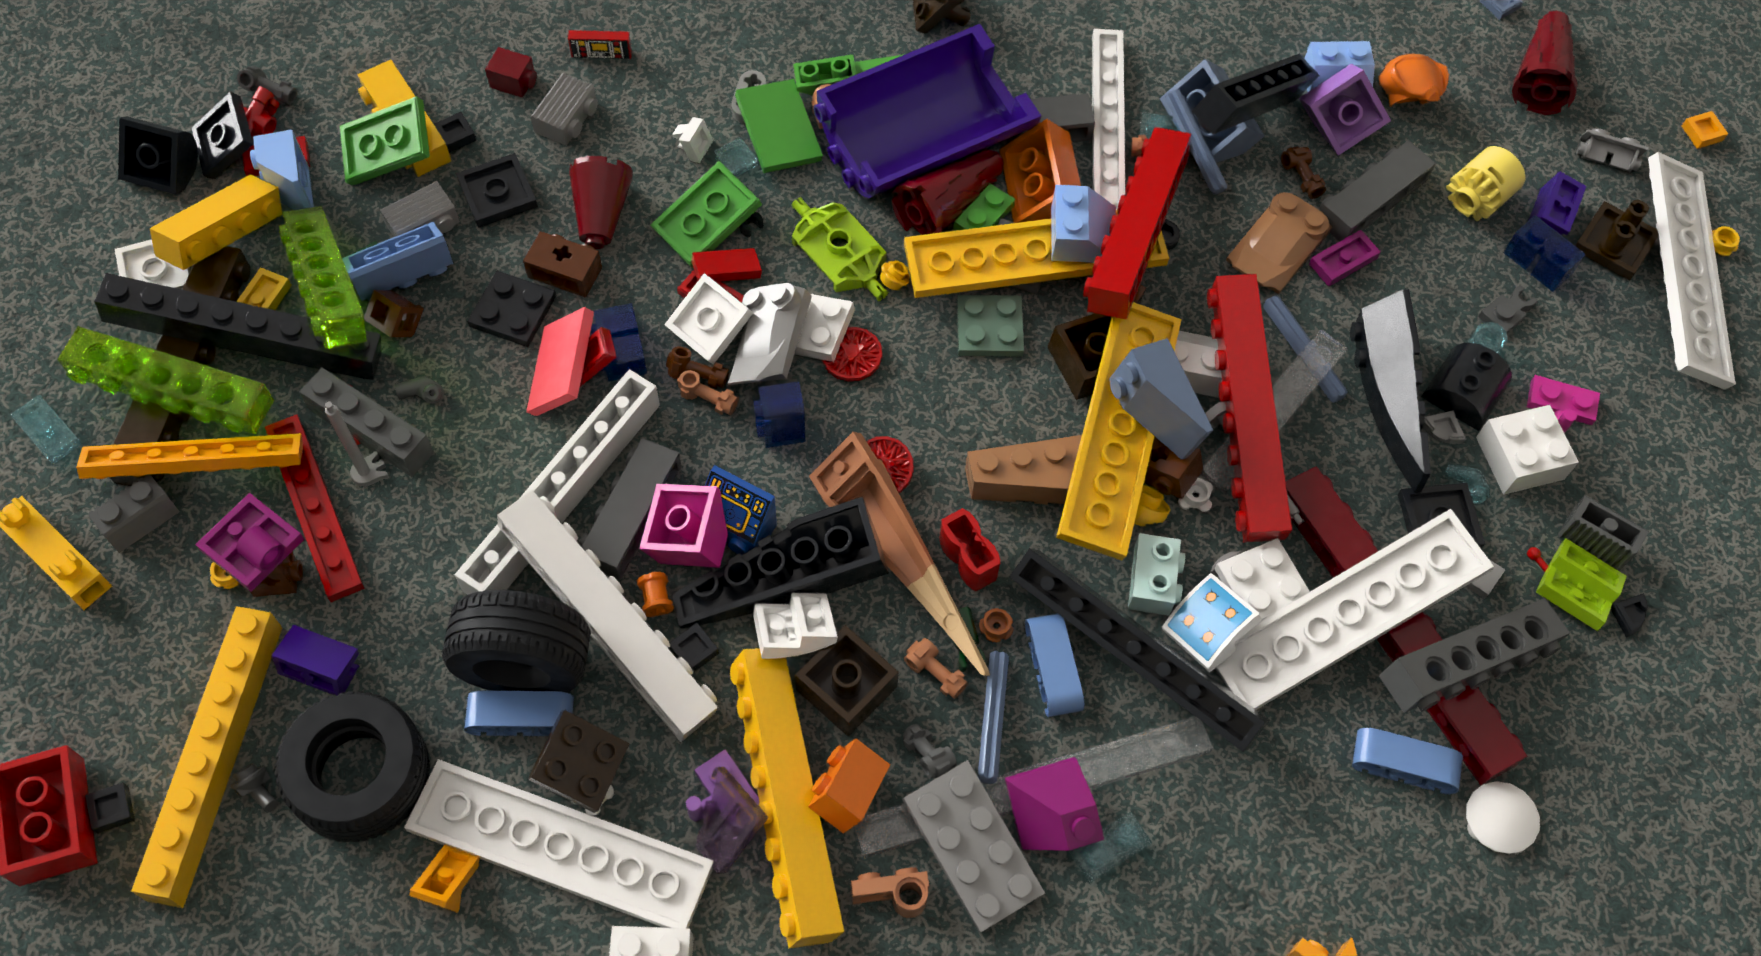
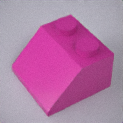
M657 484L639 549L660 564L720 568L728 537L720 489L717 486Z

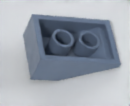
M1168 338L1131 349L1109 378L1112 394L1115 398L1119 399L1122 408L1180 459L1187 458L1213 431Z

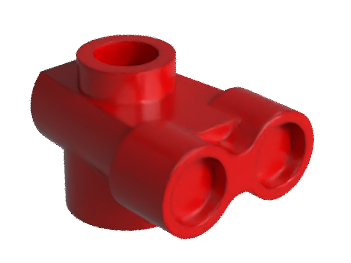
M261 86L258 87L253 95L249 108L244 107L252 140H254L253 136L273 133L277 126V120L273 116L280 103L274 99L272 92Z

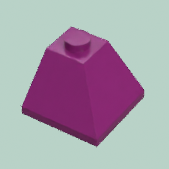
M1075 757L1004 778L1020 845L1023 850L1070 851L1104 840L1095 800Z

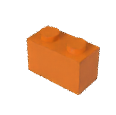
M857 738L845 747L837 746L827 760L830 767L827 773L824 772L813 785L812 791L815 795L808 806L842 833H845L863 820L891 765Z

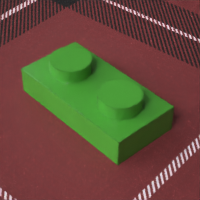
M989 184L955 220L953 230L996 226L1000 219L1004 218L1013 209L1016 199L994 185Z

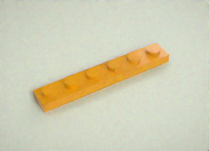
M301 433L86 446L82 447L76 469L79 479H105L118 476L140 477L149 474H180L182 472L196 471L215 472L227 469L250 470L258 467L274 466L289 467L301 464L303 441Z

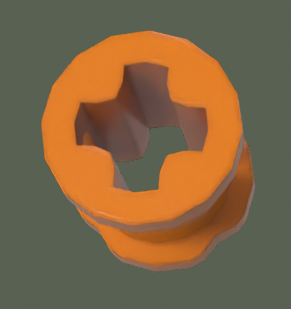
M651 572L637 579V586L642 590L644 605L642 610L646 617L669 614L674 609L673 601L668 599L666 584L669 581L668 576L664 572Z

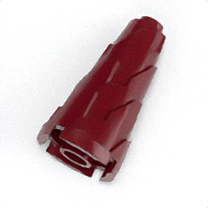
M1549 11L1548 14L1539 20L1535 35L1529 44L1512 87V97L1516 105L1518 100L1521 103L1528 104L1527 111L1542 115L1560 113L1562 106L1568 103L1569 107L1572 104L1577 92L1578 82L1574 71L1572 23H1570L1569 17L1560 11Z
M982 149L958 162L950 163L911 181L908 179L897 186L893 191L897 195L891 200L894 213L905 231L913 227L920 235L941 233L962 214V211L989 184L997 181L996 178L1003 171L1004 162L1001 155L996 151Z

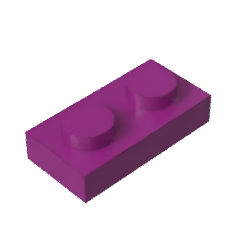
M1359 230L1313 256L1309 265L1330 287L1377 260L1381 251L1362 230Z

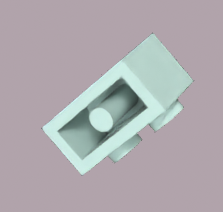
M1139 533L1134 546L1128 609L1170 616L1174 605H1178L1181 602L1183 586L1177 584L1178 573H1183L1185 565V553L1180 552L1181 539Z

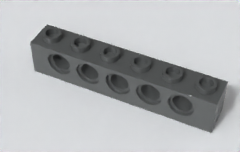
M1543 598L1399 657L1379 677L1403 713L1417 707L1423 712L1436 705L1442 696L1448 701L1466 690L1465 687L1468 685L1473 690L1489 681L1491 675L1496 679L1505 676L1515 668L1514 665L1516 664L1521 669L1537 660L1539 654L1543 659L1551 656L1562 648L1559 642L1568 636L1570 632L1547 600Z

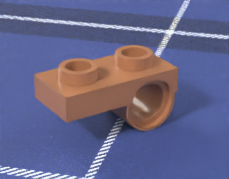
M903 868L895 871V875L880 877V873L871 872L858 876V880L851 881L853 904L892 899L896 912L906 918L917 917L926 907L929 890L927 871L918 872L917 868ZM912 889L920 895L921 900L917 904L908 905L900 899L899 895L904 890Z

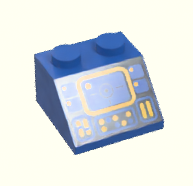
M714 465L705 486H717L720 489L728 532L726 543H728V547L733 552L743 555L758 546V542L771 535L776 528L775 496Z

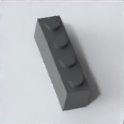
M1409 140L1399 148L1396 146L1392 147L1378 164L1375 162L1371 163L1363 171L1362 176L1358 179L1351 178L1342 187L1341 192L1335 196L1330 194L1320 204L1321 212L1327 216L1332 227L1330 234L1340 242L1357 231L1366 229L1428 181L1436 163Z
M321 368L299 391L308 409L330 424L331 422L325 413V403L329 401L336 405L352 436L360 444L372 452L376 451L381 458L410 477H413L434 454L426 434L324 368Z
M644 438L641 439L637 448L633 447L628 453L625 470L621 476L617 475L610 487V497L606 504H601L598 507L591 531L584 533L579 542L584 551L590 549L597 556L601 563L599 567L605 575L613 576L617 580H621L642 541L656 485L673 484L682 467L679 452Z

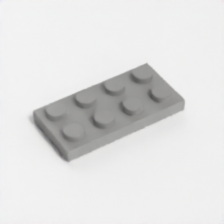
M968 760L902 798L979 933L1045 894Z

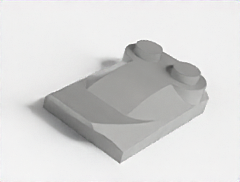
M781 283L757 287L746 292L742 303L754 313L744 325L728 385L787 379L812 295L805 288L794 286L790 283Z

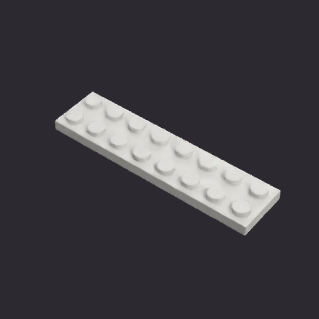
M1657 152L1648 158L1649 177L1653 190V204L1657 219L1656 227L1659 234L1660 255L1663 262L1664 282L1668 299L1667 307L1670 313L1671 335L1676 356L1675 364L1677 371L1725 390L1736 385L1703 172Z
M1449 509L1263 619L1235 642L1236 652L1215 669L1232 693L1257 710L1489 573L1494 566L1454 512Z
M439 759L404 827L407 832L459 849L475 855L484 861L663 928H689L715 865L711 859Z

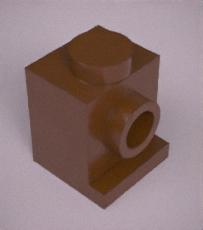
M374 290L368 302L364 320L389 337H412L415 334L424 308L420 305H414L393 290Z

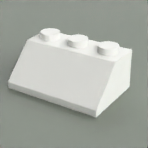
M1179 331L1174 352L1194 392L1219 398V383L1222 381L1221 370H1216L1215 351L1218 350L1217 339Z

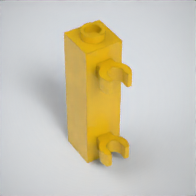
M23 496L13 498L11 500L12 503L0 511V527L83 610L112 587L103 575Z

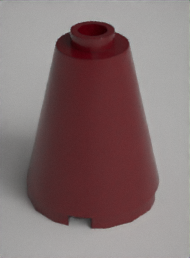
M605 156L579 157L574 160V165L570 164L569 168L579 239L594 249H602L604 245H608L612 241L633 180V170L628 164L617 160V165L607 163V157Z

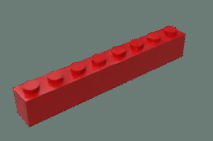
M1154 127L1150 139H1144L1141 157H1137L1135 162L1134 176H1129L1127 181L1126 196L1121 195L1119 200V215H1113L1109 229L1110 236L1105 235L1101 246L1102 256H1096L1094 260L1093 278L1087 277L1083 296L1088 298L1087 312L1127 320L1189 159L1191 133Z
M1257 274L1216 276L1212 288L1207 290V305L1214 312V319L1211 320L1212 339H1217L1218 350L1215 351L1216 370H1221L1222 381L1219 383V398L1221 402H1225L1227 412L1223 414V429L1225 434L1230 435L1231 443L1227 447V460L1229 466H1234L1235 478L1231 480V492L1234 499L1238 498L1239 511H1236L1235 515L1236 529L1238 532H1242L1243 543L1272 541L1277 538L1285 540L1292 531Z

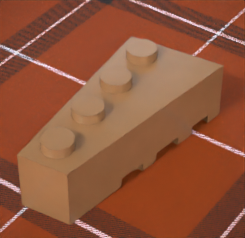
M1082 435L968 451L965 472L971 499L1016 502V500L1031 501L1034 504L1045 505L1048 503L1065 504Z

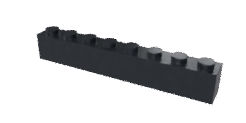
M105 273L94 301L102 322L316 369L324 368L330 372L362 379L374 380L382 353L381 334L109 273Z
M1029 548L1009 576L1242 752L1251 747L1270 721L1040 550Z

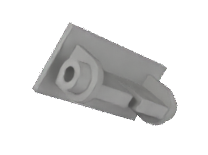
M1594 128L1591 130L1587 129L1580 136L1579 140L1585 141V143L1580 142L1576 153L1582 155L1581 158L1600 164L1605 162L1607 154L1612 155L1609 166L1630 173L1632 170H1639L1642 160L1637 157L1643 155L1649 147L1640 145V141L1628 137L1616 138L1610 136V133L1606 130Z

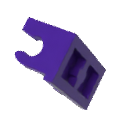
M1559 171L1540 189L1524 234L1533 237L1539 231H1545L1549 233L1544 241L1546 243L1554 242L1562 234L1567 235L1571 230L1587 186Z
M292 625L271 655L279 675L336 696L347 690L359 668V665L354 664L359 655L358 648L296 625Z

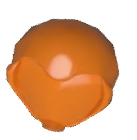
M1404 54L1389 61L1379 74L1378 79L1380 86L1388 95L1389 105L1392 107L1394 104L1420 101V104L1439 101L1440 96L1444 94L1447 88L1449 73L1445 65L1434 61L1428 56Z

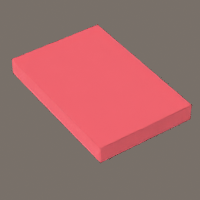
M583 307L544 326L526 410L527 413L538 416L578 398L594 312L590 309Z

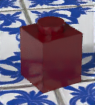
M501 47L496 49L485 68L490 88L521 98L524 97L528 88L532 89L536 83L537 73L534 70L532 58Z

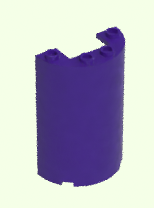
M980 24L817 91V104L814 105V112L818 121L822 123L830 145L827 147L828 155L833 164L838 163L841 167L842 177L848 188L854 187L859 194L866 198L874 197L899 186L908 179L911 181L1027 131L1039 123L1041 114L1027 93L1016 96L1014 100L992 67L995 46Z

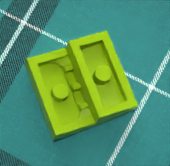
M1565 538L1548 565L1536 593L1598 631L1606 623L1612 603L1621 595L1627 576Z

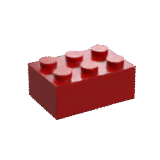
M68 745L0 764V876L19 887L98 864L94 831L91 830L85 795L89 794L85 761L83 757Z

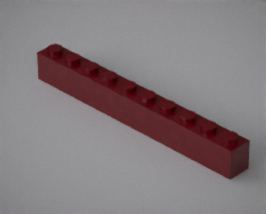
M1317 466L1286 481L1287 494L1299 509V515L1304 522L1298 525L1293 518L1291 520L1333 578L1378 552L1371 535L1361 528L1355 520L1350 506L1342 502L1334 491L1331 480L1326 475H1323ZM1423 612L1377 638V641L1392 662L1399 657L1443 640L1436 631L1433 620ZM1468 685L1465 687L1466 690L1453 699L1447 701L1444 696L1440 697L1441 700L1433 707L1427 709V711L1453 748L1462 753L1463 762L1480 786L1516 767L1527 755L1519 738L1515 734L1510 733L1502 722L1498 709L1486 700L1479 687L1471 690Z

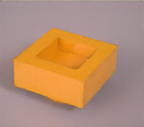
M1713 111L1686 118L1681 125L1697 149L1722 142L1728 135V132Z

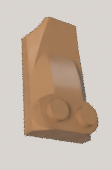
M1279 193L1273 197L1270 206L1233 249L1226 261L1243 274H1257L1258 284L1280 294L1327 237L1332 227L1327 216L1317 208L1291 193Z

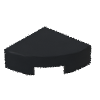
M1644 593L1612 604L1611 611L1626 638L1635 634L1642 627L1646 611L1648 610Z

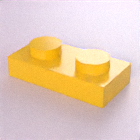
M260 267L236 302L275 310L292 284L289 278Z

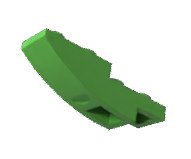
M852 54L795 63L793 66L797 91L813 95L816 88L821 85L835 84L902 55L854 62Z

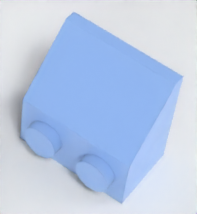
M1370 41L1310 42L1304 59L1320 76L1307 88V93L1350 64L1363 69L1373 86L1375 64Z
M293 130L253 136L255 150H250V158L254 169H260V179L279 187L282 204L307 218L315 217L309 166Z
M1055 185L1051 206L1052 261L1094 263L1096 256H1102L1101 246L1104 236H1110V223L1113 215H1116V206L1088 186Z

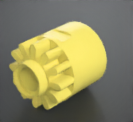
M1497 146L1488 147L1450 179L1451 183L1446 188L1452 193L1448 196V199L1467 218L1473 214L1475 221H1479L1481 218L1487 219L1523 187L1525 183L1524 168L1517 157L1510 151Z

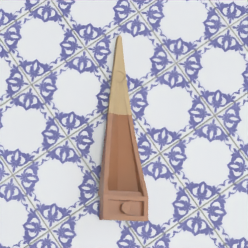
M852 432L809 475L811 481L829 507L860 497L864 498L882 547L886 565L932 615L981 675L990 676L989 670L882 460L877 459L861 433Z

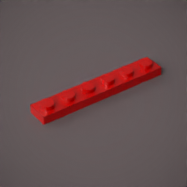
M298 414L265 426L267 435L301 433L303 441L301 464L279 468L327 598L330 602H334L365 589Z

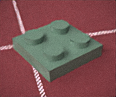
M957 295L958 356H1023L1022 296Z

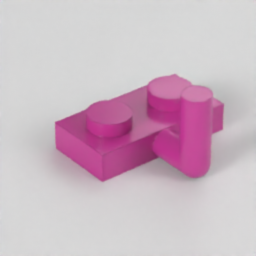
M1535 375L1531 380L1527 407L1534 409L1550 405L1565 433L1574 421L1593 425L1597 418L1600 393Z

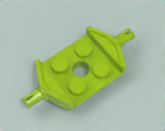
M799 197L798 201L795 199L791 206L799 213L802 219L794 229L792 244L794 246L799 245L833 282V289L836 292L864 287L875 296L877 301H881L882 297L884 299L888 295V291L877 281V275L887 260V252L842 204L832 202L816 209L814 207L811 209L802 197ZM839 238L845 239L848 243L838 247L834 246L831 241Z

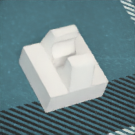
M693 117L689 124L678 125L672 134L673 138H679L680 144L678 147L685 151L688 159L697 163L702 161L714 141L704 120L701 118Z

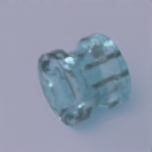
M1483 322L1475 329L1468 343L1483 345L1499 354L1500 350L1507 343L1508 337L1504 328L1499 324Z

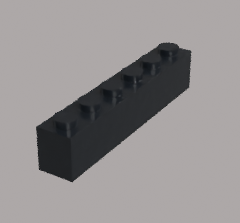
M1299 53L1215 84L1192 112L1198 118L1200 126L1214 135L1296 101L1320 75Z

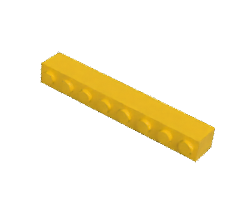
M238 606L234 610L131 890L147 902L184 908L271 662V655L275 650L283 628L271 612Z
M760 648L743 649L731 665L730 677L732 683L737 687L739 697L737 700V712L739 718L743 719L745 727L744 748L747 753H750L752 763L751 783L753 788L757 789L759 798L758 819L765 828L767 838L765 841V854L767 860L772 863L774 873L772 890L775 898L779 899L781 909L780 930L787 939L788 949L829 943L844 933V927L821 819L817 813L808 807L815 793L812 791L813 782L786 657L762 659Z

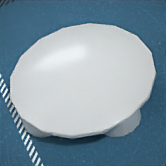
M1504 782L1486 783L1472 792L1467 802V830L1472 838L1479 840L1484 846L1495 852L1518 854L1534 843L1540 831V816L1535 803L1523 790Z

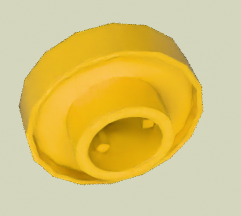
M1143 485L1134 524L1146 526V524L1163 523L1166 520L1171 509L1163 500L1164 496L1158 490Z

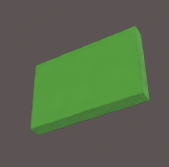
M794 79L736 90L735 97L763 173L822 161V151L801 96L797 91Z
M417 96L340 126L345 182L349 185H357L430 157L424 102Z
M718 161L650 226L693 269L691 262L692 252L713 251L749 218L762 203Z

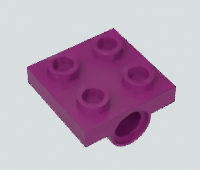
M249 493L195 545L203 554L251 592L305 539L299 531Z

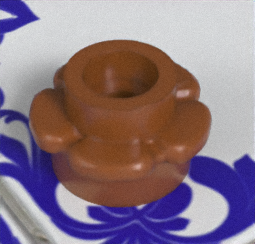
M991 609L984 614V618L979 622L980 632L985 634L986 639L991 642H1000L1001 639L1007 640L1013 634V619L1003 609ZM997 623L1000 627L996 629L993 625Z

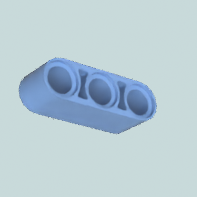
M1059 614L1026 619L1025 631L1026 636L1031 638V642L1028 644L1034 669H1038L1040 674L1036 675L1042 702H1046L1048 707L1044 709L1046 716L1052 717L1083 711L1084 697L1064 618Z
M558 691L470 692L467 700L464 731L480 736L481 732H487L486 736H517V732H523V736H549L561 711L566 710L573 714L574 697L569 693Z
M1361 728L1357 731L1352 767L1361 772L1362 768L1367 769L1368 774L1395 781L1401 778L1404 779L1406 784L1432 791L1438 788L1441 789L1440 793L1455 794L1459 791L1463 755L1457 750L1379 729Z

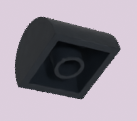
M129 116L119 118L118 179L175 195L184 191L196 171L198 161V148L193 135L186 131Z
M1461 343L1451 350L1421 395V398L1445 412L1454 411L1457 419L1480 431L1510 384L1512 372L1508 363L1492 349L1476 343Z

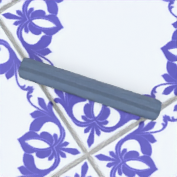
M1175 89L1167 93L1165 99L1181 132L1191 133L1190 150L1210 191L1214 195L1220 194L1227 189V184L1181 91Z
M1277 295L1268 298L1263 308L1326 396L1333 403L1342 400L1348 393L1343 383L1281 298Z
M993 651L990 653L988 670L990 676H987L977 776L981 783L994 784L997 782L1009 662V656L1006 652Z

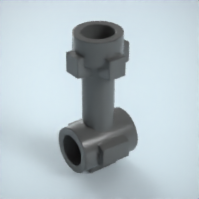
M249 66L246 70H241L237 74V82L243 89L252 91L259 86L264 87L276 96V100L281 105H291L297 97L298 91L291 86L292 83L286 80H282L280 84L266 78L265 72L259 67Z
M914 724L904 731V745L908 751L915 749L918 754L923 756V758H920V764L927 778H938L957 766L956 758L948 746L935 748L930 743L933 738L932 733L928 729L923 730L920 725Z

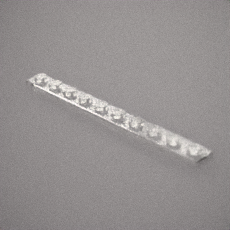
M1194 716L999 775L997 782L994 784H981L1002 817L1013 813L1004 779L1012 775L1075 757L1091 790L1209 754L1213 747L1203 722ZM905 804L866 815L861 822L853 827L863 859L925 840Z

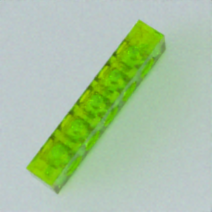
M318 206L282 212L284 225H279L281 241L285 245L288 261L291 262L293 276L297 280L300 296L304 298L306 313L310 317L314 336H321L325 349L367 342L364 314L323 207Z
M79 326L57 359L66 370V376L76 383L86 384V382H89L111 394L121 392L143 404H147L150 401L159 404L162 408L177 414L179 411L191 414L192 417L203 423L214 421L235 433L246 431L256 435L274 402L264 383Z

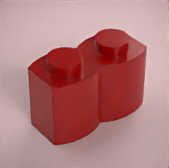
M962 508L941 520L939 536L940 545L946 556L958 564V571L964 583L972 590L978 591L996 581L1000 567V557L995 546L987 538L981 536V529L975 517Z

